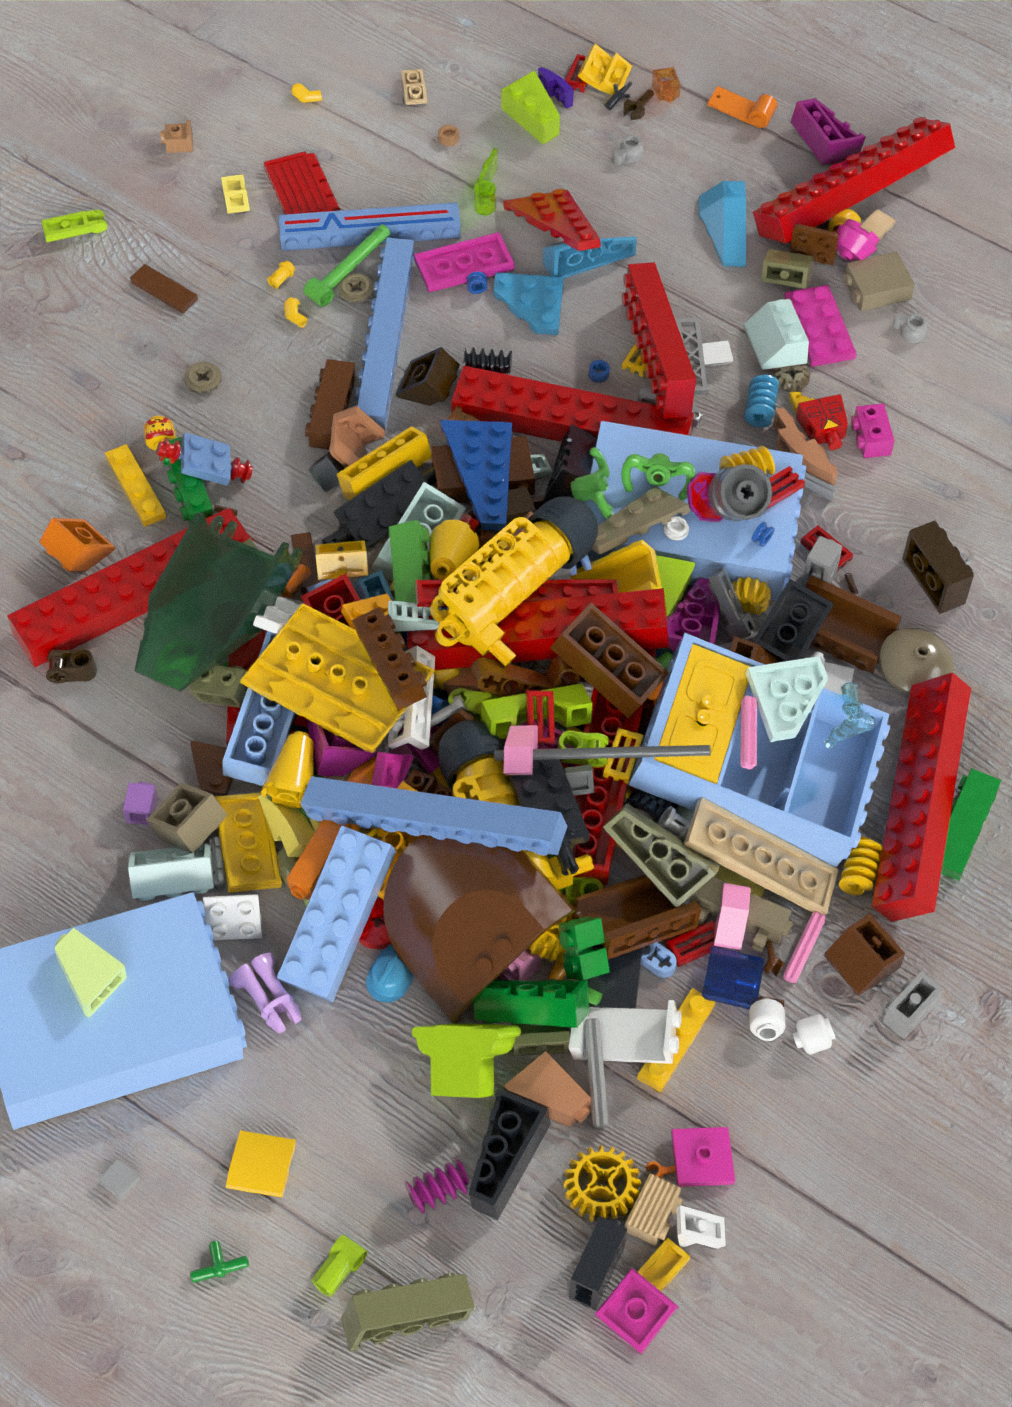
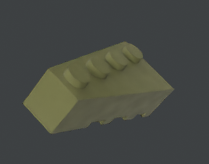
M629 804L624 805L603 826L676 908L717 874L720 865L684 846V841Z
M447 1273L436 1280L427 1281L426 1278H421L405 1286L390 1284L379 1291L371 1292L370 1289L360 1290L351 1297L341 1320L349 1351L351 1352L360 1349L359 1343L373 1339L374 1345L386 1342V1338L393 1336L397 1332H401L404 1336L415 1334V1332L423 1329L425 1324H428L429 1328L432 1329L468 1319L475 1306L466 1275L455 1276V1273Z

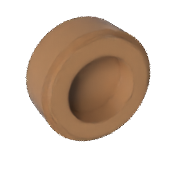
M444 125L438 130V141L442 145L453 146L459 142L460 132L457 127Z

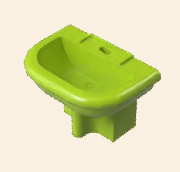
M476 1023L435 1024L414 1027L412 1035L417 1040L419 1050L431 1058V1096L469 1098L494 1096V1056L506 1054L512 1050L515 1038L520 1036L521 1029L516 1025Z

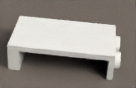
M668 1000L667 1010L589 1007L590 1013L578 1028L571 1027L569 1050L573 1060H588L585 1020L597 1018L600 1020L603 1061L673 1064L674 1053L677 1054L679 1050V1038L675 1036L676 1028L681 1027L682 1017L681 1011H677L674 1000Z

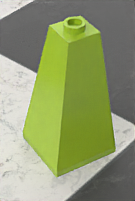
M656 555L661 585L665 593L668 619L670 615H673L689 587L695 563Z

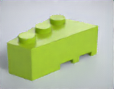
M535 70L501 89V109L541 144H545L559 135L560 114Z

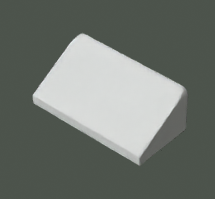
M728 341L702 344L705 367L727 365L733 362ZM694 345L685 346V348L690 352H693L697 348ZM690 361L692 368L699 367L694 361Z

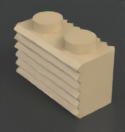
M649 1174L625 1223L627 1233L655 1247L659 1239L665 1240L671 1228V1224L667 1222L671 1214L677 1215L676 1207L682 1206L683 1199L679 1198L681 1188L671 1184L669 1181L660 1179L658 1176Z

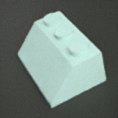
M790 299L767 302L744 323V329L761 370L807 363L809 340Z
M203 843L194 853L178 847L130 853L128 870L132 899L139 898L141 901L154 899L157 895L165 894L167 897H177L182 895V892L193 891L194 894H202L214 888L209 843Z

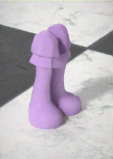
M270 952L255 957L251 961V967L263 979L275 998L273 1001H270L248 964L239 967L229 977L228 982L236 990L244 988L257 1004L262 1013L261 1017L267 1021L266 1024L280 1034L286 1031V1028L278 1016L285 1011L293 1024H297L302 1018L298 1004L294 1003L293 996L286 992L275 974L273 968L276 965V959Z

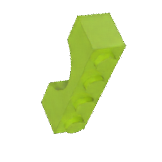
M582 683L541 690L553 691L554 721L559 722L565 727L591 723L592 701ZM526 693L481 702V721L487 725L490 734L495 736L497 734L500 739H506L510 726H520L526 722ZM533 697V718H534V719H537V714H536V697ZM542 697L543 719H547V699Z

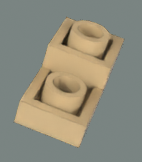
M423 69L402 70L401 78L405 104H427Z
M877 209L860 227L869 233L871 231L875 233L880 239L879 244L884 234L893 228L896 220Z

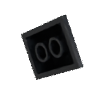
M789 579L752 642L759 644L780 662L803 659L834 603Z

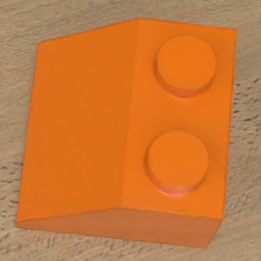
M52 518L39 541L46 548V552L62 563V567L69 572L87 571L115 549L85 519Z

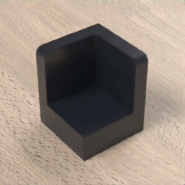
M328 452L311 465L309 472L322 489L328 492L340 484L337 473L344 470L345 466Z

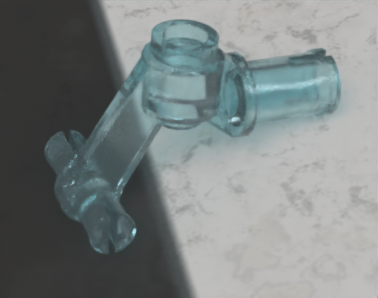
M848 682L841 686L844 702L842 712L849 717L840 726H835L831 730V735L825 739V745L830 749L834 748L838 742H842L849 737L870 731L874 726V717L864 712L863 704L859 702L858 686L856 683Z

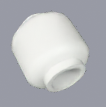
M765 998L751 1005L749 1010L751 1032L756 1037L765 1041L774 1040L783 1034L786 1024L785 1010L782 1004L776 1000Z
M820 1014L797 1021V1032L792 1033L797 1048L803 1047L809 1055L831 1048L832 1040L836 1039L829 1019H824Z

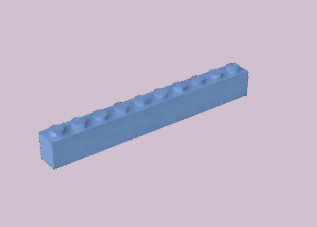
M387 238L386 246L381 247L380 259L383 263L378 264L377 276L380 280L375 281L374 293L377 297L372 298L371 311L374 312V315L369 316L368 329H371V332L366 333L365 347H368V349L363 351L362 365L365 366L359 372L361 387L356 389L358 405L353 406H358L385 431L414 261V240Z
M313 776L310 778L300 803L307 816L315 821L329 820L340 825H346L347 823L356 824L366 829L376 827L382 828L387 832H407L413 836H420L422 834L439 840H444L445 838L455 839L465 844L475 842L491 848L501 846L513 851H533L539 855H558L567 829V824L561 812Z

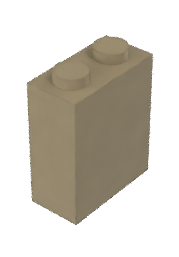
M897 251L846 263L845 273L842 276L845 287H848L851 292L852 301L858 305L860 311L912 299L915 283Z

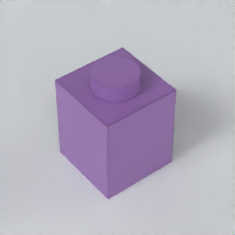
M146 782L129 783L123 807L126 823L149 825L146 819L156 810L158 801L155 785Z

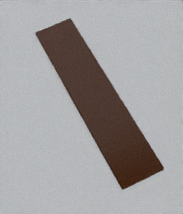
M310 532L291 535L296 564H303L311 571V575L300 586L302 596L307 593L306 587L320 583Z

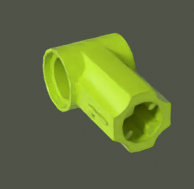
M342 1234L330 1249L328 1259L312 1278V1284L326 1296L332 1297L348 1275L359 1269L368 1251Z

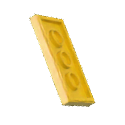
M261 792L214 796L227 814L217 829L220 837L228 893L281 888L282 885L275 841L258 798L262 794Z

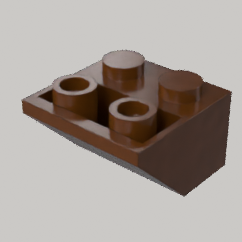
M871 913L848 927L824 953V957L858 996L901 968L905 952Z

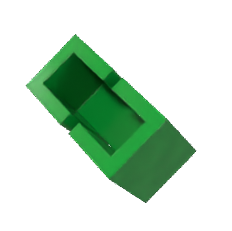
M581 917L558 924L560 932L559 941L562 949L566 950V953L563 954V966L567 978L586 980L610 972L606 948L602 947L593 950L594 945L605 943L601 918Z

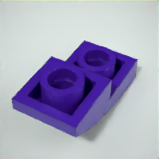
M543 67L538 68V77L549 97L555 96L556 100L560 101L565 109L573 106V88L554 72Z

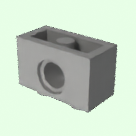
M822 536L818 538L807 557L802 586L806 587L811 575L830 584L832 583L837 574L842 545Z

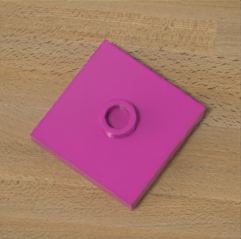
M728 1127L672 1129L671 1139L677 1186L734 1185L735 1174Z
M631 1268L595 1315L642 1354L679 1306L636 1270Z

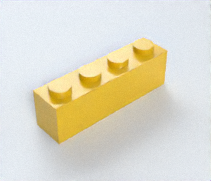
M411 426L337 473L344 498L351 500L410 460L413 461L416 467L422 466L432 458L427 436Z

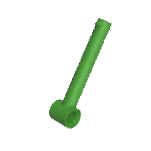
M381 224L321 281L316 277L311 278L304 286V295L320 307L327 306L334 296L332 289L391 234L389 229Z

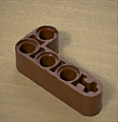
M559 656L552 660L545 674L511 664L504 666L500 661L489 658H479L471 666L472 675L480 690L503 697L524 694L527 690L541 691L578 684L580 675Z

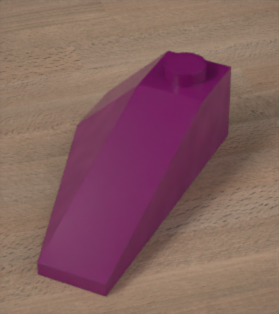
M700 577L688 592L685 600L679 603L674 614L670 615L667 619L669 648L673 652H675L685 633L709 643H715L720 603L717 596L710 590L709 579Z

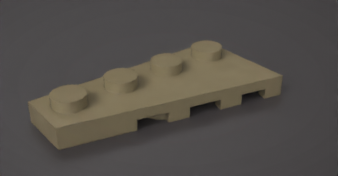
M655 486L598 525V536L591 550L602 554L627 542L628 537L631 535H642L649 532L648 527L659 522L664 525L672 521L671 517L678 513L682 516L690 513L689 504Z

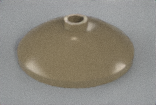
M904 628L893 632L886 638L879 652V665L886 680L897 690L910 695L911 685L954 671L953 657L947 645L939 637L923 629Z

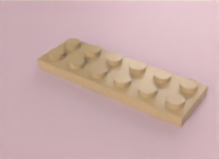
M703 797L697 801L684 846L812 913L827 914L839 869Z

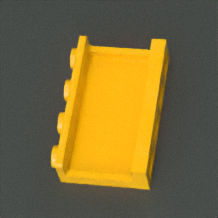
M644 540L633 542L625 548L590 562L592 568L586 571L581 567L576 570L577 574L570 575V579H616L618 593L662 588L655 550Z

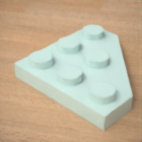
M820 656L748 667L745 674L753 696L757 699V707L770 742L792 739L798 734L828 680Z

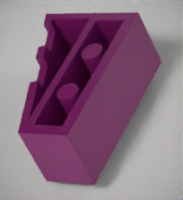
M816 98L798 101L790 122L822 165L846 160L849 155L861 152L866 136L862 133L857 135L850 129L851 125L846 121L840 122L834 117L835 113Z

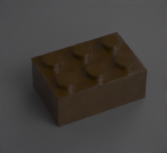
M936 520L909 530L902 560L939 614L966 604L974 573L972 568L966 565L962 559L958 548L952 545L946 531L940 528Z

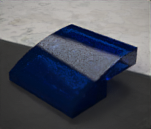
M711 946L701 996L707 1000L750 1010L751 1005L758 1000L765 958Z

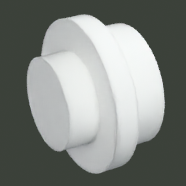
M679 516L671 517L672 521L664 525L665 535L672 540H683L689 533V526L686 520Z

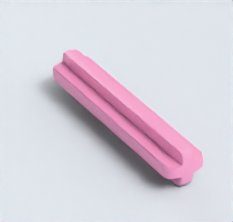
M747 695L741 700V767L750 770L757 765V699Z
M818 912L812 913L784 971L783 979L792 984L797 982L825 923L826 917Z

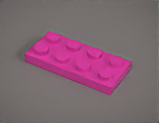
M499 232L414 254L415 264L429 293L467 283V276L473 272H483L487 277L494 276L496 272L505 273L513 271L515 266Z
M829 285L785 292L784 300H791L809 340L807 358L811 367L856 358V350Z

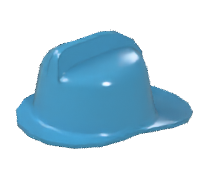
M392 945L379 953L366 979L367 990L370 995L377 1001L385 1003L394 1002L402 998L415 977L400 959Z

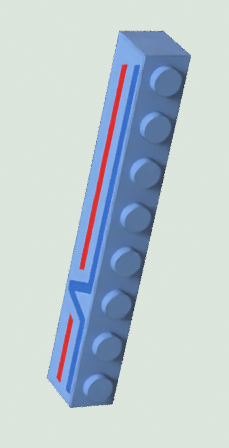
M458 202L278 215L281 251L356 246L361 244L381 224L385 225L391 233L387 238L414 241L461 238Z

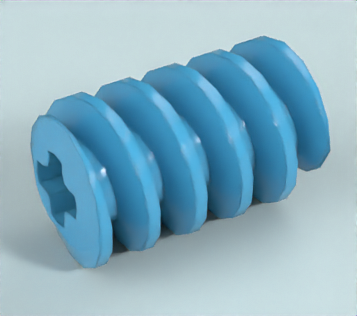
M758 375L750 381L744 418L749 425L759 428L771 425V419L775 415L774 410L776 409L779 381L775 377Z

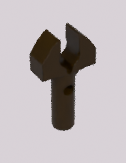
M648 89L637 101L633 102L627 99L623 107L624 116L629 111H633L631 113V120L641 119L645 115V108L643 106L654 96L653 90Z

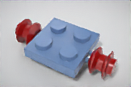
M185 432L181 438V446L177 440L170 444L169 439L166 437L158 443L156 455L159 456L160 461H163L166 457L169 458L170 464H173L178 459H181L182 474L226 486L230 479L234 481L236 477L240 478L242 484L245 483L246 480H250L253 472V466H250L249 460L242 464L240 463V458L236 457L230 462V445Z

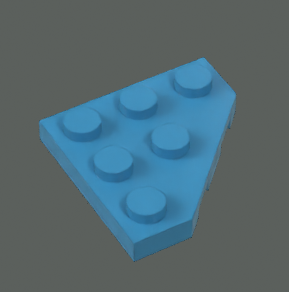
M496 272L494 296L499 301H504L514 315L520 320H525L535 334H559L564 277Z

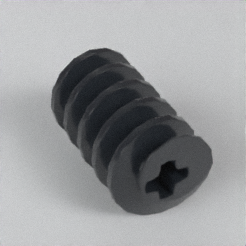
M465 347L463 366L510 375L512 351H509L507 357H504L503 350H500L498 356H495L493 349L486 355L484 348H481L480 353L476 354L475 347H472L470 353H467Z

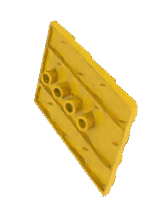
M303 603L240 681L241 684L265 698L277 702L297 715L309 719L338 737L341 736L371 753L381 744L382 740L408 708L406 707L400 711L397 710L356 630ZM415 660L417 665L413 667L415 672L421 671L427 683L435 670Z

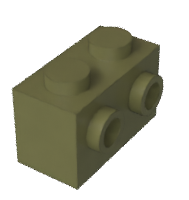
M769 249L763 260L761 281L806 289L812 274L814 256Z
M215 662L210 664L199 663L189 690L199 702L241 708L248 687L241 684L240 681L247 671L240 666L230 668Z

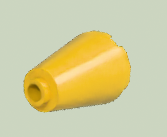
M445 520L433 529L429 542L432 574L440 580H445L478 551V536L476 532L474 533L467 523L459 520Z
M296 731L294 734L288 735L262 786L261 793L264 798L268 794L272 797V802L290 808H301L300 803L311 776L314 777V741L309 738V734Z

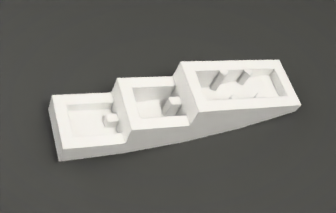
M277 597L274 606L266 607L264 616L256 615L253 625L278 634L304 602L289 597Z

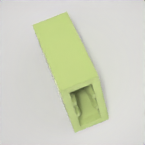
M75 928L68 934H63L57 940L54 947L57 960L84 1015L89 1018L127 978L125 965Z

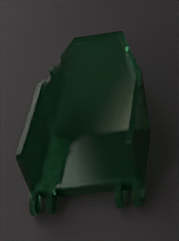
M197 512L149 595V608L147 618L144 620V633L142 640H140L134 671L181 692L262 631V628L253 625L256 615L264 616L266 607L275 605L277 597L281 596L292 574L299 566L303 552L301 548H295L290 556L288 551L289 544L283 542L274 556L232 539L237 528L236 522L230 521L223 533L219 534L224 518L217 515L208 525L204 515Z

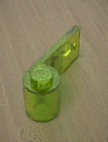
M493 148L489 158H486L482 167L483 170L474 186V209L478 214L484 216L490 215L496 210V186L491 180L498 168L497 148Z

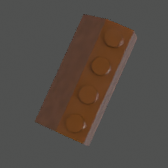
M592 603L580 613L550 647L628 718L669 674L662 665Z

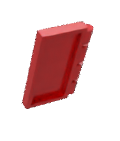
M306 151L264 162V169L285 215L341 210L315 153L307 154Z

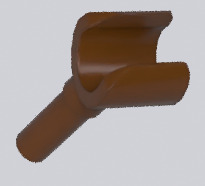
M768 940L766 943L768 961L763 967V971L767 974L772 971L775 977H777L784 966V962L776 957L772 941Z

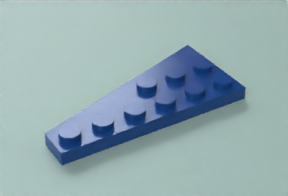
M440 420V428L444 432L447 446L450 447L452 452V458L461 481L466 487L467 496L472 502L473 511L479 522L480 529L501 531L506 527L512 423Z

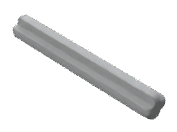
M590 1018L585 1020L590 1096L592 1098V1121L595 1129H604L609 1125L601 1027L599 1019Z

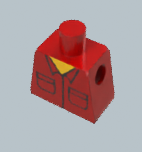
M841 394L798 403L796 420L810 440L815 439L818 445L827 443L830 450L839 449L843 444L841 439L846 437L848 427Z

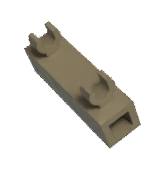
M712 877L691 895L690 903L696 901L701 907L698 926L704 924L708 914L718 917L722 886L727 882ZM750 893L749 913L745 930L756 935L751 949L762 953L767 940L779 944L782 936L788 937L793 926V922L789 921L792 911Z

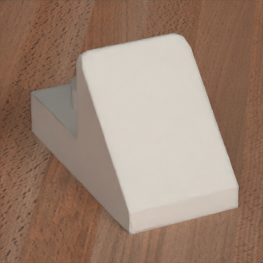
M681 1205L676 1207L677 1233L680 1248L683 1249L695 1243L717 1249L726 1246L724 1217Z

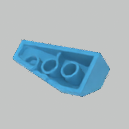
M722 181L699 196V217L706 225V231L714 242V248L722 265L746 267L745 181Z
M635 236L600 238V248L577 251L565 244L564 241L543 247V265L550 276L570 277L636 255L637 239Z

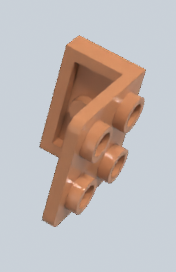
M358 406L351 407L333 414L329 450L332 457L347 468L364 457L366 444L384 439L385 430Z

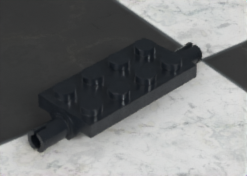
M410 460L334 510L333 513L338 519L340 526H338V530L323 538L322 543L329 544L332 541L333 543L365 541L367 549L388 535L389 526L399 523L422 484L425 482L431 486L436 482L434 466L421 474L413 461Z
M560 759L533 760L532 775H508L519 806L561 812L567 824V829L559 853L554 856L558 859L563 875H569L568 868L571 875L575 874L579 870V866L576 863L572 850L577 844L589 841V832Z

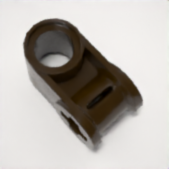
M87 649L52 650L48 653L47 660L50 663L49 670L46 672V679L50 682H86L92 680L97 674L93 656Z

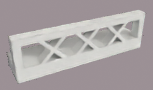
M416 646L404 651L405 654L410 652L414 660L434 669L435 656L424 649ZM434 674L428 680L427 686L423 687L427 697L410 705L389 731L388 746L394 749L406 743H410L420 750L429 747ZM404 725L403 735L398 737V732Z

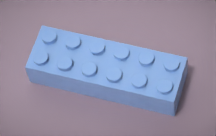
M267 631L259 656L277 634ZM248 688L223 758V775L263 786L289 735L296 713Z
M341 826L277 978L280 981L330 1002L334 1001L395 856L396 850L391 844Z

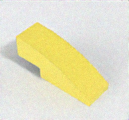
M261 794L258 798L274 841L283 842L288 857H300L315 833L308 820L298 808L275 804L272 802L271 796L266 795V798H264Z

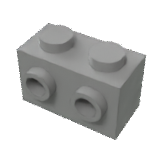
M921 971L914 980L909 979L901 989L902 993L897 998H891L884 1007L886 1014L883 1023L905 1039L936 1006L944 988Z

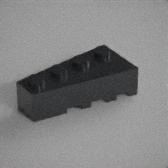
M572 424L570 425L561 441L543 498L544 502L557 497L574 498L571 482L575 481V478L590 474L593 464V456L590 454L591 448H596L597 436Z
M497 1087L494 1107L491 1109L487 1133L484 1135L480 1159L477 1161L469 1191L472 1209L496 1220L501 1216L551 1125L547 1108Z

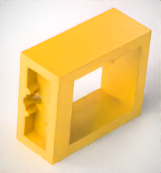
M365 541L315 545L318 580L334 579L345 573L348 577L368 576ZM342 546L343 551H338V547Z

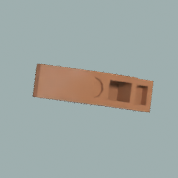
M784 407L775 410L773 426L777 431L775 445L779 451L803 455L802 465L806 466V472L834 486L838 475L837 469L834 464H830L824 448L819 446L815 439L806 441L805 435L796 427L793 416L789 415Z

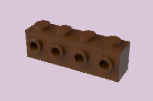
M378 607L351 620L360 641L397 710L400 711L426 698L427 696L423 688L427 686L426 680L421 671L415 672L413 667L417 665L410 652L405 654L403 648L406 647V644L400 633L395 634L393 632L396 626L390 614L384 615L381 608Z

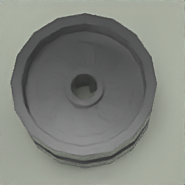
M747 464L721 469L712 478L708 489L710 506L718 516L729 521L749 520L759 517L767 510L772 497L770 480L764 471L754 465Z

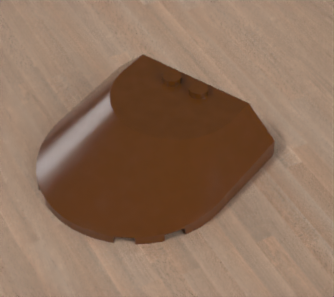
M428 835L418 837L400 855L390 873L384 895L385 926L395 952L452 1023H458L470 1003L532 943L560 920L576 911L524 850L513 851L501 846L491 848L475 842L465 844L448 838L439 840Z

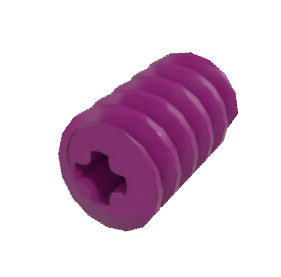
M458 1158L455 1159V1168L452 1164L446 1163L444 1165V1172L439 1167L434 1168V1177L429 1172L423 1174V1181L418 1176L414 1177L413 1187L409 1182L404 1181L414 1207L422 1214L425 1213L426 1203L432 1209L436 1208L435 1199L437 1198L443 1204H446V1194H449L454 1200L457 1199L456 1190L458 1189L464 1195H467V1185H469L466 1171Z

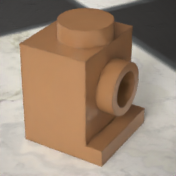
M186 120V123L165 124V130L160 131L161 144L166 145L167 153L193 152L191 120Z

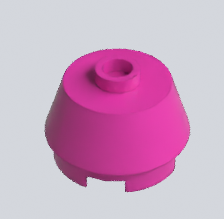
M847 219L842 225L838 226L837 234L839 239L837 250L848 261L863 260L877 251L876 247L880 239L872 231L870 233L860 227L861 223L852 219Z

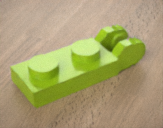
M99 209L86 212L80 211L42 220L41 224L46 242L91 232L96 234L107 230V222L103 220L104 212Z

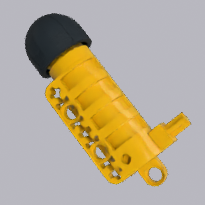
M573 497L551 499L528 519L518 517L511 521L442 582L438 591L439 595L435 597L430 606L432 617L439 623L435 632L438 643L443 646H452L459 641L468 646L473 645L482 656L490 651L504 666L510 664L516 655L500 640L504 632L497 624L560 568L570 569L574 567L592 549L598 536V524L590 507ZM523 528L525 530L514 536L516 529ZM445 604L448 606L446 610L440 611L438 609L439 606L442 607ZM444 628L453 638L444 637L441 629Z
M466 720L459 722L449 728L442 736L439 743L438 760L449 788L453 790V797L519 806L508 775L504 774V761H495L494 751L504 750L505 743L497 734L496 736L490 734L487 725L482 721ZM524 850L558 890L571 886L573 884V876L594 869L591 856L586 854L575 858L579 870L571 875L568 868L569 875L565 876L562 874L557 857L549 859L548 855H539L533 851Z

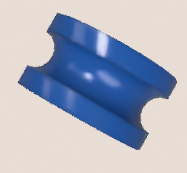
M473 272L467 276L469 292L480 294L487 290V276L483 272Z
M603 360L593 361L589 366V378L596 383L605 382L610 373L609 364Z
M762 522L754 531L751 540L753 542L758 541L759 546L764 547L773 536L775 528L772 526L767 527V523Z

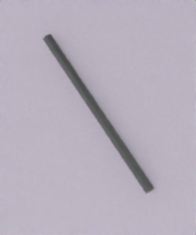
M711 745L533 749V760L711 756ZM504 750L494 751L495 761H504Z

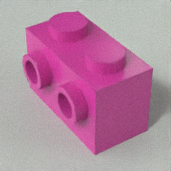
M884 403L856 406L855 414L851 417V428L853 431L856 430L857 449H861L863 458L891 455L895 440Z

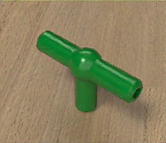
M212 1241L209 1244V1250L213 1265L191 1271L190 1278L193 1283L213 1277L222 1278L227 1273L247 1268L249 1261L247 1256H242L224 1262L220 1242Z

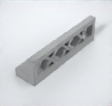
M675 318L684 346L690 342L697 347L693 352L686 349L689 360L699 365L693 371L696 380L701 383V387H695L694 395H707L708 387L699 318ZM682 326H694L695 330L689 335L682 330Z

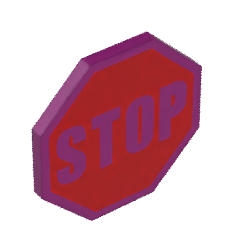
M698 472L687 485L689 508L700 521L720 522L723 519L714 512L708 498L709 484L717 473Z

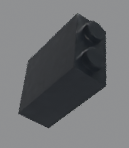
M599 1218L571 1278L569 1299L595 1311L625 1248L627 1228L623 1227L620 1221L613 1218Z

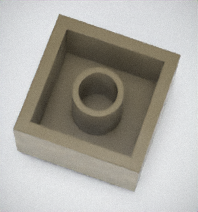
M181 782L146 821L163 842L194 853L196 849L202 846L205 839L220 826L227 814L211 793Z

